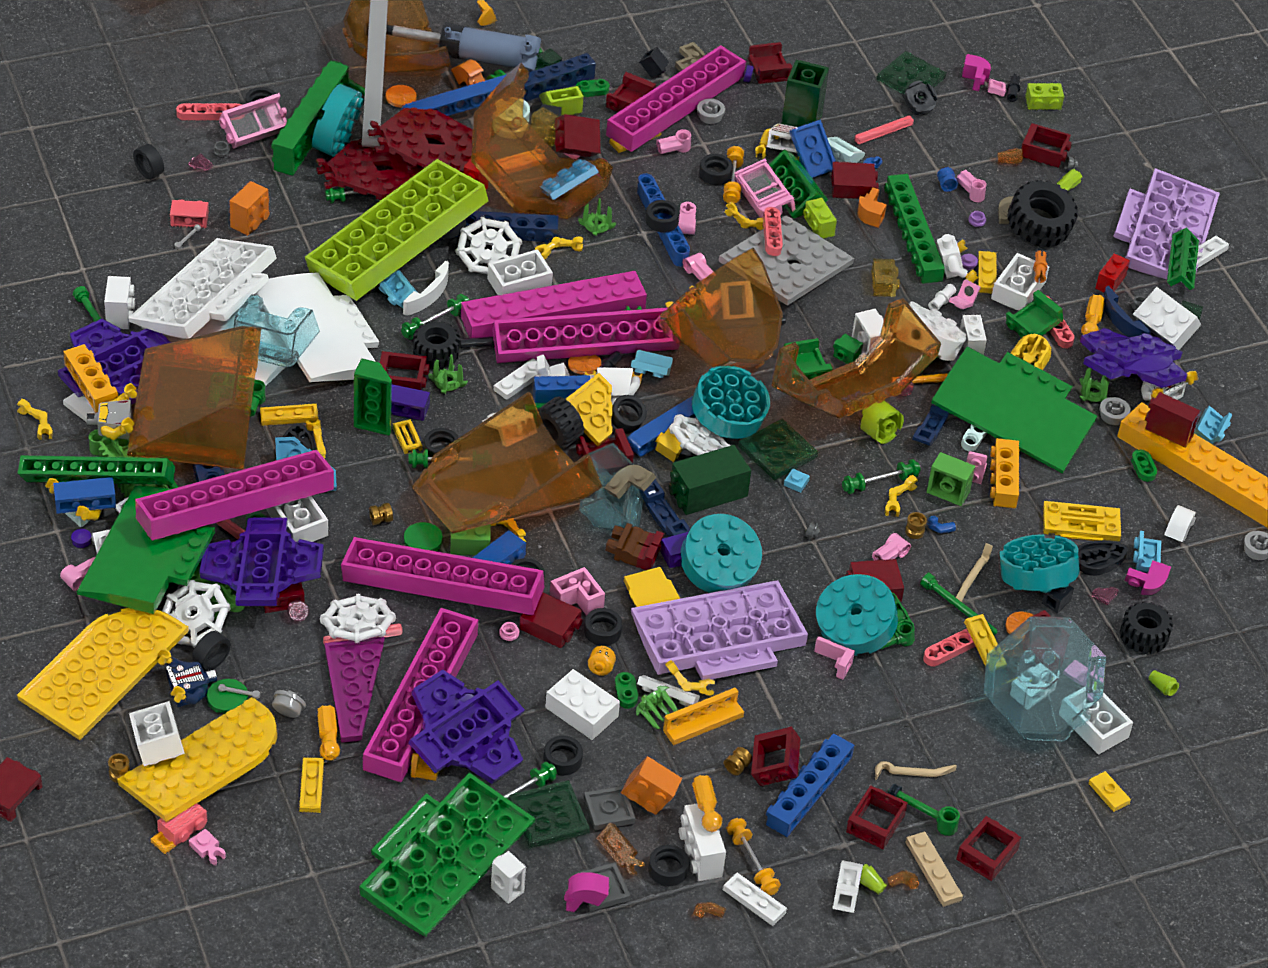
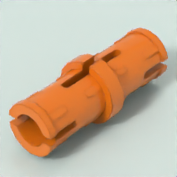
M1041 250L1035 253V263L1033 265L1035 271L1034 280L1037 283L1039 278L1040 283L1046 281V271L1048 269V264L1046 263L1047 254L1043 251L1041 256Z

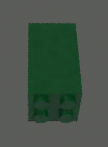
M796 59L787 79L781 124L801 127L821 120L829 67Z
M731 445L672 463L671 481L668 486L669 492L676 498L678 507L686 515L748 497L751 469L736 446Z

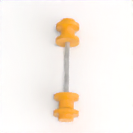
M732 146L727 150V157L731 160L733 168L731 182H727L724 185L723 200L726 203L733 202L735 204L740 201L741 186L735 182L734 175L736 168L741 167L744 161V150L739 146Z
M742 818L732 819L728 823L726 830L728 834L734 835L732 841L735 845H745L759 872L755 875L754 881L756 884H762L760 889L766 894H775L781 885L780 881L773 879L775 875L773 869H762L748 844L752 837V832L750 829H745L746 821Z

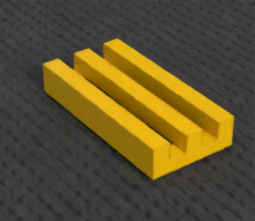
M411 419L393 423V430L404 454H408L409 450L412 452L413 449L423 450V445ZM405 425L408 426L410 433L416 444L412 443L408 431L405 428ZM399 427L401 428L408 445L406 444Z

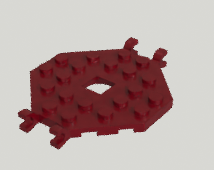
M403 108L381 126L376 121H370L371 128L374 129H368L367 131L371 137L381 136L378 137L377 141L382 145L375 146L376 153L389 152L393 155L397 153L404 157V161L415 167L420 165L425 168L438 159L463 173L464 166L473 155L483 159L497 160L498 156L494 152H500L501 150L499 145H491L489 148H486L484 143L489 144L490 142L489 138L485 136L492 135L491 129L487 128L477 132L433 109ZM426 138L439 140L443 145L429 144Z
M362 139L351 141L329 162L322 158L316 159L318 165H323L316 168L317 174H324L325 179L330 180L329 182H324L325 189L335 186L342 188L348 186L354 188V192L363 195L368 193L376 195L378 200L384 199L424 169L420 165L415 167L404 161V157L397 153L396 155L389 152L376 153L373 147H362ZM386 165L393 169L378 171L376 166Z

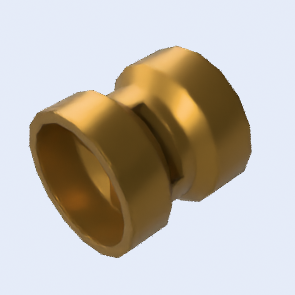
M384 503L379 507L376 505L369 506V515L373 525H378L382 521H393L390 503Z
M919 512L909 514L905 529L908 537L912 539L923 537L927 522L925 515Z
M737 747L732 755L724 760V766L729 773L737 776L744 770V767H747L752 762V756L745 748Z
M114 754L108 760L109 777L116 783H118V778L130 771L129 758L126 755Z

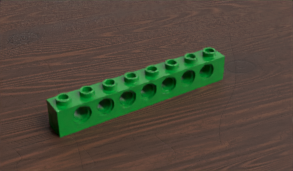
M908 174L888 176L887 183L884 184V191L889 196V204L893 207L894 217H897L898 228L902 230V238L907 243V251L911 254L912 264L916 266L917 276L920 277L922 284L943 282L945 267Z
M21 455L18 475L26 482H47L49 478L56 479L58 482L113 477L114 484L173 485L175 466L168 458Z

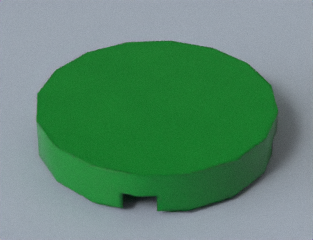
M415 523L405 530L404 544L407 547L437 552L442 546V532L431 523Z
M235 679L218 680L210 686L207 692L208 705L217 713L219 711L225 714L248 700V695L229 691L220 692L218 690V686L224 684L226 687L247 691L246 686Z

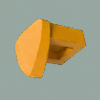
M478 0L477 3L482 12L477 21L478 24L486 26L496 22L497 19L492 8L485 0Z
M413 753L411 777L436 781L439 771L434 773L417 753Z

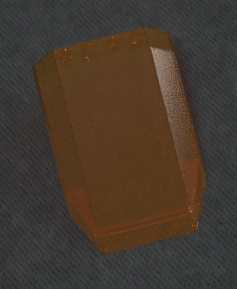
M527 392L434 454L427 470L424 469L420 478L412 486L413 490L452 534L584 499L602 488L589 454L573 462L555 443L541 420L530 392Z

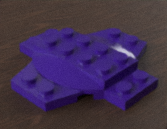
M104 319L95 321L70 333L73 348L85 344L88 350L93 352L95 361L100 363L104 375H108L111 386H115L118 396L125 393L124 387L127 384L132 383L136 387L137 396L135 398L129 397L131 404L164 389V384L157 368L159 359L174 353L175 347L162 333L145 329L140 332L131 331L130 334H124L119 327ZM67 367L58 370V376L78 398L83 396L84 394Z
M1106 328L1081 335L1080 342L1090 352L1095 353L1085 357L1083 364L1109 379L1121 376L1130 377L1131 373L1138 374L1142 381L1161 388L1186 381L1187 373L1173 362L1174 360L1181 359L1182 351L1176 349L1174 345L1163 342L1159 337H1152L1150 334L1126 337Z
M248 518L246 531L240 534V538L237 541L231 543L228 539L208 545L201 560L200 578L229 585L236 591V606H277L280 592L291 584L321 577L324 546L323 544L302 539L298 540V542L294 541L291 538V534L287 532V518Z
M442 669L413 688L411 692L423 718L422 731L412 737L408 743L434 773L451 765L466 767L493 784L519 766L523 761L514 739L509 736L511 722L522 715L525 709L499 680L484 690L480 688L471 690L464 687L465 683Z

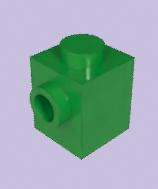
M844 334L834 342L833 357L852 366L862 355L863 342Z

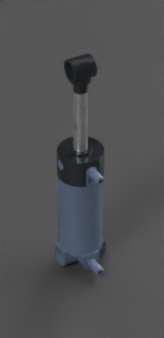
M368 22V27H367V31H366V35H367V36H368V32H369V22ZM447 22L444 23L440 34L388 25L386 23V35L438 43L439 55L443 57L472 59L477 62L518 68L520 72L526 73L535 71L537 55L541 44V39L536 36L526 35L523 37Z

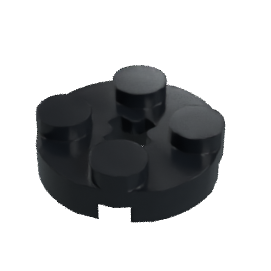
M923 81L912 82L903 93L906 105L915 115L931 112L938 100L935 89L930 84L922 83ZM918 95H919L920 97L923 96L924 99H923V100H920V99L918 98Z

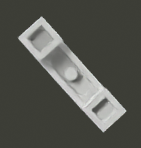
M445 261L435 271V280L421 294L414 291L404 300V315L417 313L430 306L440 297L448 282L449 262Z

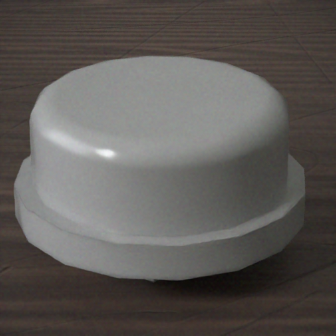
M702 100L697 105L698 117L707 124L718 123L725 113V106L719 100Z
M1106 398L1100 404L1101 419L1109 425H1120L1121 421L1130 413V406L1120 398Z
M1252 531L1245 536L1244 550L1250 558L1255 560H1265L1268 558V533Z
M276 690L273 695V708L284 716L296 718L306 707V702L297 693L290 690Z

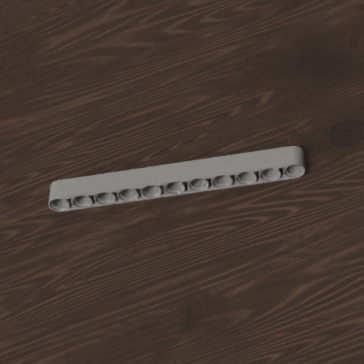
M370 0L362 147L375 148V146L380 145L377 141L380 136L371 137L367 131L368 129H374L371 128L370 121H376L381 126L388 0Z

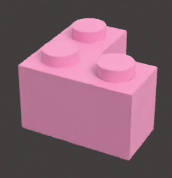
M585 567L554 579L550 583V596L570 605L577 603L585 615L594 609L604 608L605 593Z

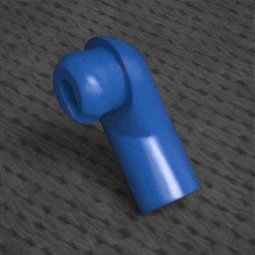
M876 156L875 158L865 159L863 163L874 164L876 169L882 164V159Z
M936 516L928 518L927 525L929 529L940 534L956 530L954 522L941 524Z

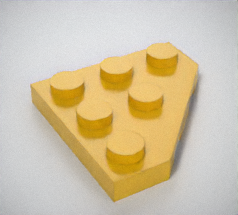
M600 373L596 374L566 398L580 414L584 425V433L597 446L612 434V385Z

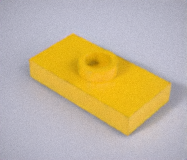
M1106 771L1089 779L1088 784L1113 812L1130 804L1131 799Z

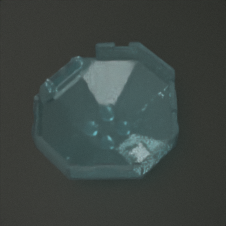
M1030 616L987 654L983 693L1025 740L1065 741L1071 736L1070 733L1078 726L1081 727L1091 718L1088 709L1103 697L1106 656L1070 617Z

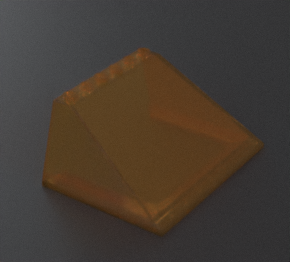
M239 326L146 348L133 416L135 424L132 426L133 430L130 433L127 456L168 458L170 461L244 470L254 381L258 366L261 328Z

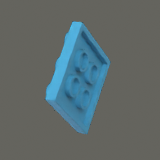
M579 159L569 169L564 168L560 170L556 177L544 180L542 182L543 185L539 187L544 194L554 200L598 173L596 166L588 161Z

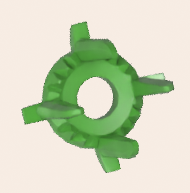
M601 198L598 200L596 214L592 212L588 215L589 204H586L583 219H578L581 225L593 233V236H597V233H603L616 226V223H612L611 207L608 206L607 216L601 214Z
M452 354L450 355L449 369L443 368V370L439 371V360H436L433 374L429 373L428 375L429 379L441 389L443 394H446L447 391H453L458 387H464L468 382L463 381V368L460 364H458V371H454L455 365H453ZM447 377H451L453 380L447 382Z
M1089 367L1085 377L1079 379L1082 385V396H1080V399L1083 401L1102 402L1107 398L1110 382L1104 375L1101 382H1098L1097 379L1094 381V379L1090 378L1092 369ZM1090 388H1097L1099 392L1094 393L1090 391Z
M659 686L657 690L649 695H643L642 701L636 708V715L642 714L656 729H660V727L648 710H652L661 721H664V719L656 709V705L666 715L670 714L662 703L663 700L666 701L674 712L678 711L676 705L665 691L669 689L668 686Z

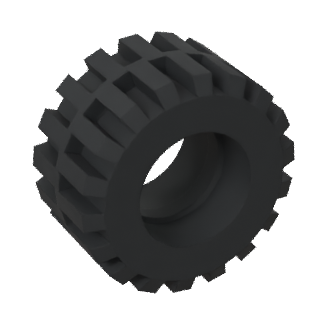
M443 321L426 322L425 325L422 324L415 330L413 336V355L427 356L426 364H429L432 369H434L436 360H439V368L443 369L445 366L449 367L451 354L453 355V364L459 358L460 334L451 324H445Z
M555 397L537 409L535 416L538 428L546 440L553 446L564 449L584 434V425L580 414L566 399Z
M1142 601L1141 604L1139 602L1134 603V606L1130 605L1128 610L1126 609L1120 628L1122 641L1124 644H1128V648H1133L1135 652L1140 651L1142 654H1147V652L1155 654V651L1160 652L1169 642L1173 627L1172 616L1168 615L1169 612L1166 609H1162L1161 605L1157 606L1153 602L1147 603Z

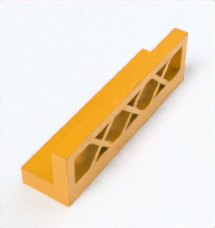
M736 687L665 715L663 732L671 743L676 745L744 717V711L737 702L738 690Z

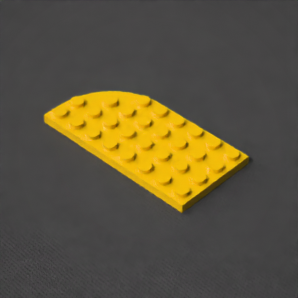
M131 608L121 609V612L109 616L105 614L89 624L17 694V698L37 713L81 740L158 663L160 657L157 654L161 649L170 651L189 632V627L171 615L156 610L154 614Z
M250 698L244 701L242 705L229 710L224 715L182 739L181 742L185 754L179 755L176 758L159 761L154 765L144 766L141 764L118 778V784L167 822L259 765L269 755L272 745L276 744L278 733L275 718L267 707L256 699Z

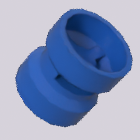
M945 167L938 171L937 177L942 190L949 192L956 189L958 182L953 169Z

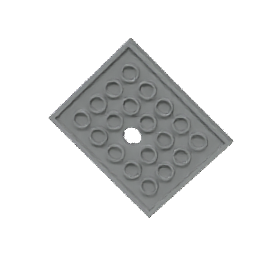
M788 216L781 218L783 246L780 255L772 256L766 253L763 229L719 256L720 263L786 305L791 304L854 262L852 256ZM788 260H796V261H798L800 264H798V263L789 264L787 261H788Z

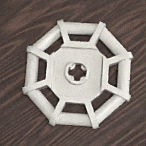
M480 217V220L460 230V238L455 252L468 267L469 272L488 274V267L479 266V264L487 263L488 265L490 262L518 255L522 240L517 237L507 221L501 222ZM486 226L499 228V231L497 232L494 229L487 230ZM482 227L481 232L476 235L471 234V232ZM505 232L511 241H506L502 234ZM466 239L471 240V245L468 248H465ZM486 245L492 246V250H485L484 248ZM507 248H512L511 256L506 255ZM467 254H471L475 262H472Z
M682 414L674 417V422L669 426L670 433L674 434L678 439L680 447L689 450L695 455L731 446L726 443L723 437L705 428L696 417H684Z
M190 580L188 586H183L175 592L167 594L162 612L189 627L187 634H191V637L184 636L178 644L190 645L195 648L199 640L210 631L222 632L223 623L228 611L231 610V606L224 598L220 590L221 587L218 584L212 585ZM196 591H205L206 593L198 595ZM215 596L218 604L212 605L210 599ZM173 604H175V606H176L175 612L173 611V612L170 614V611H171V609H172V606H173ZM192 610L197 611L194 616H190ZM219 612L215 624L212 623L214 620V613ZM207 626L211 628L197 636V632L201 631Z
M360 594L342 600L335 599L331 601L330 607L320 616V623L327 628L330 637L334 639L337 637L355 641V643H360L362 640L377 636L383 637L390 624L396 620V615L389 609L386 600L383 598L365 597Z

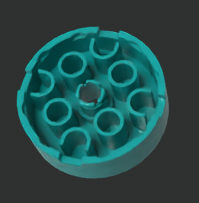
M341 84L334 88L322 109L325 110L321 120L318 119L312 139V147L334 157L345 147V142H350L352 138L351 131L356 120L358 121L362 114L360 108L363 105L364 99L361 92Z
M728 365L713 367L701 376L693 393V412L705 428L720 437L741 439L751 436L759 430L770 408V396L761 380L758 382L751 376L752 373L745 369Z
M712 514L698 520L684 539L680 552L682 568L687 577L694 585L708 593L747 586L759 569L762 560V547L755 531L743 520L728 514Z
M1044 534L1014 539L1005 544L1004 550L1000 551L1001 577L1005 583L1012 586L1015 590L1023 589L1047 593L1052 589L1068 587L1069 583L1073 582L1079 575L1078 547L1073 541L1061 536H1055V539L1045 538Z
M854 574L835 580L825 588L817 602L816 617L823 638L854 650V656L866 652L870 654L885 646L893 637L898 625V613L892 592L882 581L869 575Z

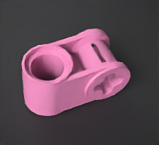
M684 202L680 206L678 226L683 234L695 235L696 206L692 202Z

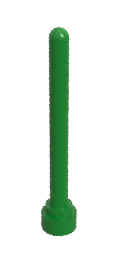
M84 286L77 287L73 291L76 301L83 303L94 321L102 319L90 302L87 289Z
M930 572L922 578L920 585L926 590H934L969 618L978 616L977 613L940 586L936 577ZM988 623L993 635H996L997 629Z

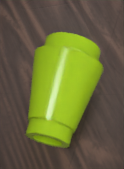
M1156 670L1152 671L1149 675V681L1165 696H1173L1177 692L1179 683L1176 678Z
M867 864L862 866L859 883L879 895L887 885L872 866L869 867Z

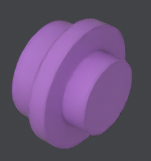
M974 211L969 216L968 221L971 225L980 227L986 223V217L983 212Z
M972 254L961 256L964 269L972 270L977 266L978 259Z

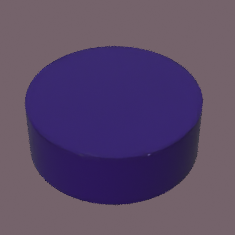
M747 65L743 78L744 82H750L753 66Z
M86 529L75 530L71 535L72 544L77 548L89 546L92 541L91 533Z

